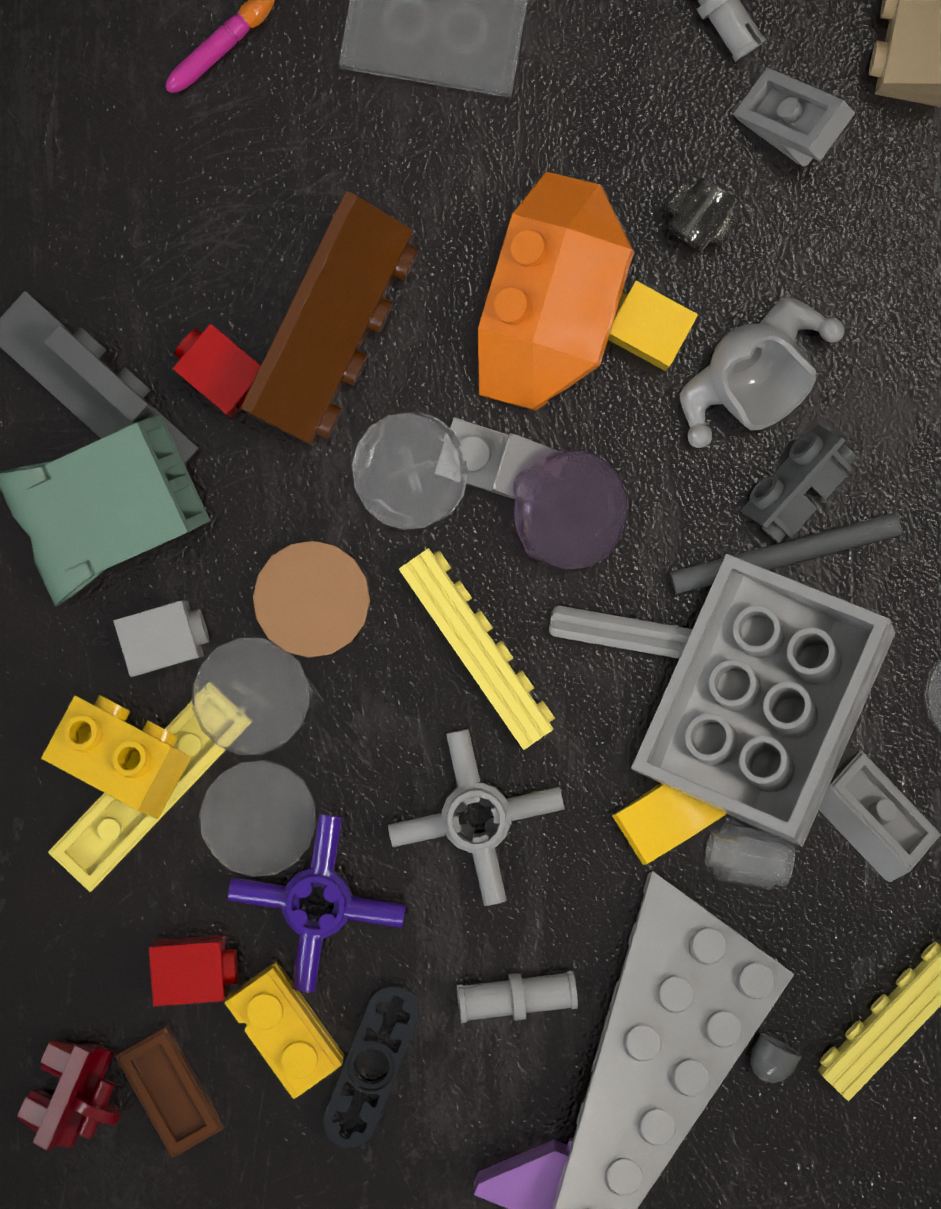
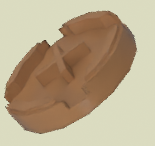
M317 541L291 544L271 556L258 574L253 601L256 620L267 638L288 653L310 658L333 654L353 641L366 622L370 606V595L367 578L355 559L337 546Z

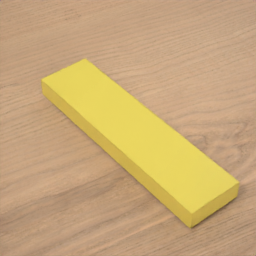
M209 682L165 728L167 731L179 736L174 747L192 757L159 819L137 811L104 793L48 853L89 892H92L246 730L252 721Z

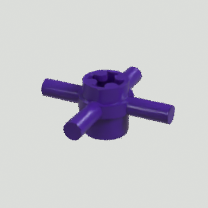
M319 814L311 868L297 873L286 886L233 877L230 881L228 901L282 909L287 924L296 933L300 934L292 989L297 991L315 992L323 938L337 933L346 924L347 920L403 928L406 905L353 897L347 882L334 871L342 817L336 815ZM312 887L324 888L323 896L325 900L331 903L334 902L332 914L325 913L322 916L309 914L308 916L305 910L299 908L302 904V898H306L311 894Z

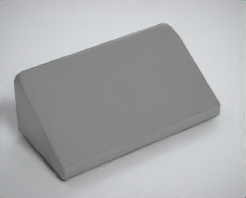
M862 750L857 752L834 774L819 808V811L888 882H892L909 873L941 836L938 830Z

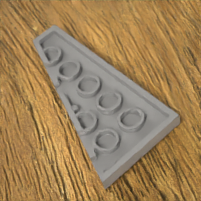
M653 871L647 875L636 923L633 924L629 937V948L620 979L616 982L591 1069L593 1072L586 1097L580 1107L576 1121L577 1128L567 1162L564 1163L551 1209H638L794 976L791 971Z

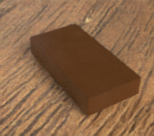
M168 1025L115 1055L116 1060L172 1158L223 1130L224 1123Z

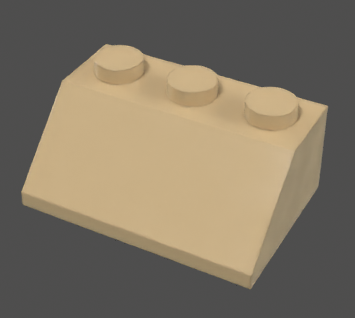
M883 0L880 18L889 19L885 42L876 41L869 67V75L878 77L875 94L941 107V0Z

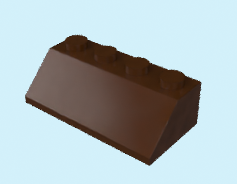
M346 190L241 406L244 412L310 446H314L318 436L325 439L330 437L342 412V408L334 404L344 383L352 387L355 385L368 355L360 352L369 330L377 334L382 330L394 303L385 299L395 277L405 281L418 255L419 249L411 246L414 239V233L411 228Z

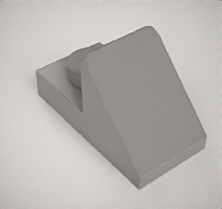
M768 67L733 113L741 123L801 166H807L813 158L821 161L855 114L844 100Z
M453 418L436 474L547 509L565 453L513 433L508 435Z

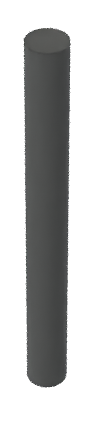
M895 512L733 556L766 570H771L902 535V529L898 515ZM724 558L670 572L675 594L712 585Z

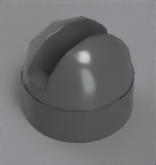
M760 1033L752 1048L750 1062L754 1074L759 1079L768 1083H777L791 1076L802 1056L784 1042L770 1035Z

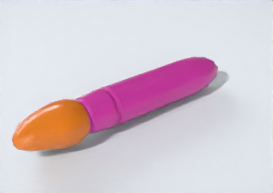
M275 0L246 1L240 7L237 15L235 14L227 20L223 26L221 25L177 65L166 81V90L170 93H175L194 83L236 45L237 41H240L250 28L260 25L266 19Z

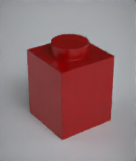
M210 323L204 332L195 328L184 338L174 352V355L180 360L172 369L225 414L233 418L241 408L261 366Z
M225 935L155 940L149 947L153 1006L225 1001L229 994V985L238 984L236 949L226 950Z

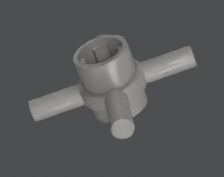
M469 729L446 733L457 788L446 798L442 813L389 824L388 830L392 847L447 836L457 848L473 854L484 906L499 904L507 901L495 847L507 836L511 821L565 810L560 787L505 798L496 787L480 782ZM480 802L484 807L491 806L493 817L485 822L486 831L482 833H474V829L470 824H461L459 821V813L464 812L470 803Z

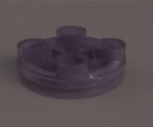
M557 451L543 457L530 469L523 470L516 477L513 485L516 497L514 506L515 525L525 551L531 558L559 568L581 569L599 562L615 547L626 522L627 497L619 475L604 459L582 451Z

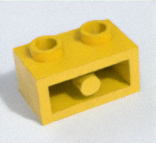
M101 695L98 696L94 705L74 696L41 759L137 811L159 819L192 757L174 747L179 736L148 720L142 730L127 723L126 719L131 711Z

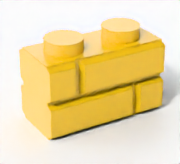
M275 961L238 987L226 999L225 1004L238 1023H246L247 1026L244 1031L293 1099L303 1094L342 1065L345 1054L300 991L292 989V980L278 961Z

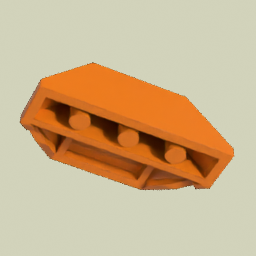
M545 172L513 212L478 326L479 395L482 397L537 411L547 404L549 399L568 389L600 366L634 254V250L623 227L608 201L607 194L600 184Z

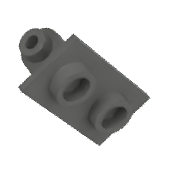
M817 425L813 431L805 433L795 441L789 451V457L773 475L763 478L753 488L750 500L740 511L745 516L762 525L761 529L776 543L779 544L785 536L791 539L818 509L804 494L811 487L821 498L826 500L854 470L850 464L857 456L850 448L843 444L846 441L843 437Z

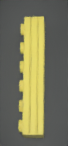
M428 548L400 567L399 570L522 749L525 750L554 730L549 722L554 720L555 717L544 701L536 704L529 692L534 687L524 672L520 671L515 674L508 663L513 659V656L502 640L497 644L493 642L487 633L493 627L481 610L474 614L466 603L472 597L460 580L453 584L446 574L451 567L441 552L437 551L433 554Z
M935 941L929 945L921 955L923 961L914 970L911 968L905 970L895 982L898 987L889 996L886 994L880 996L870 1008L873 1013L863 1023L860 1020L855 1022L845 1034L846 1041L838 1049L835 1046L830 1048L820 1059L819 1062L822 1065L818 1071L848 1101L941 1006V942L938 944Z

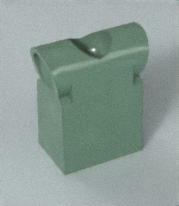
M162 414L136 422L57 460L0 471V490L13 518L31 538L35 565L55 607L78 593L107 568L188 533L210 521Z

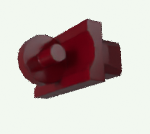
M52 1040L48 1043L41 1059V1069L60 1079L53 1096L43 1090H31L25 1097L17 1115L19 1120L37 1133L33 1141L34 1144L47 1151L52 1150L54 1146L74 1148L79 1135L88 1139L93 1138L99 1122L110 1125L118 1123L122 1112L117 1106L108 1102L115 1083L104 1078L115 1051L101 1044L79 1045L65 1040Z

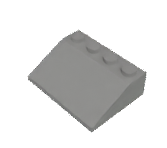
M726 554L631 769L743 822L803 847L896 632L891 620Z

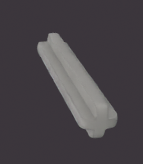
M564 606L553 608L549 624V633L554 637L680 659L692 632V629Z

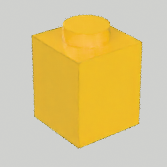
M635 281L629 294L622 291L608 340L658 368L667 371L698 314Z

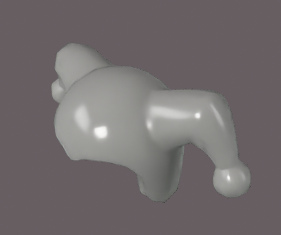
M786 297L780 300L759 324L743 325L725 335L716 346L710 365L694 376L680 393V402L690 427L688 431L690 445L696 448H703L710 444L712 431L705 425V411L710 405L724 404L750 430H762L789 415L803 402L816 381L815 368L805 353L795 343L798 331L814 330L819 332L826 342L836 343L844 335L845 327L843 323L834 317L825 318L805 303Z

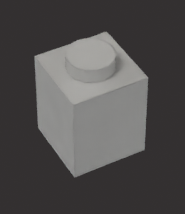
M178 601L113 620L130 677L203 657L201 645L209 642V635L201 610L191 611L188 601Z

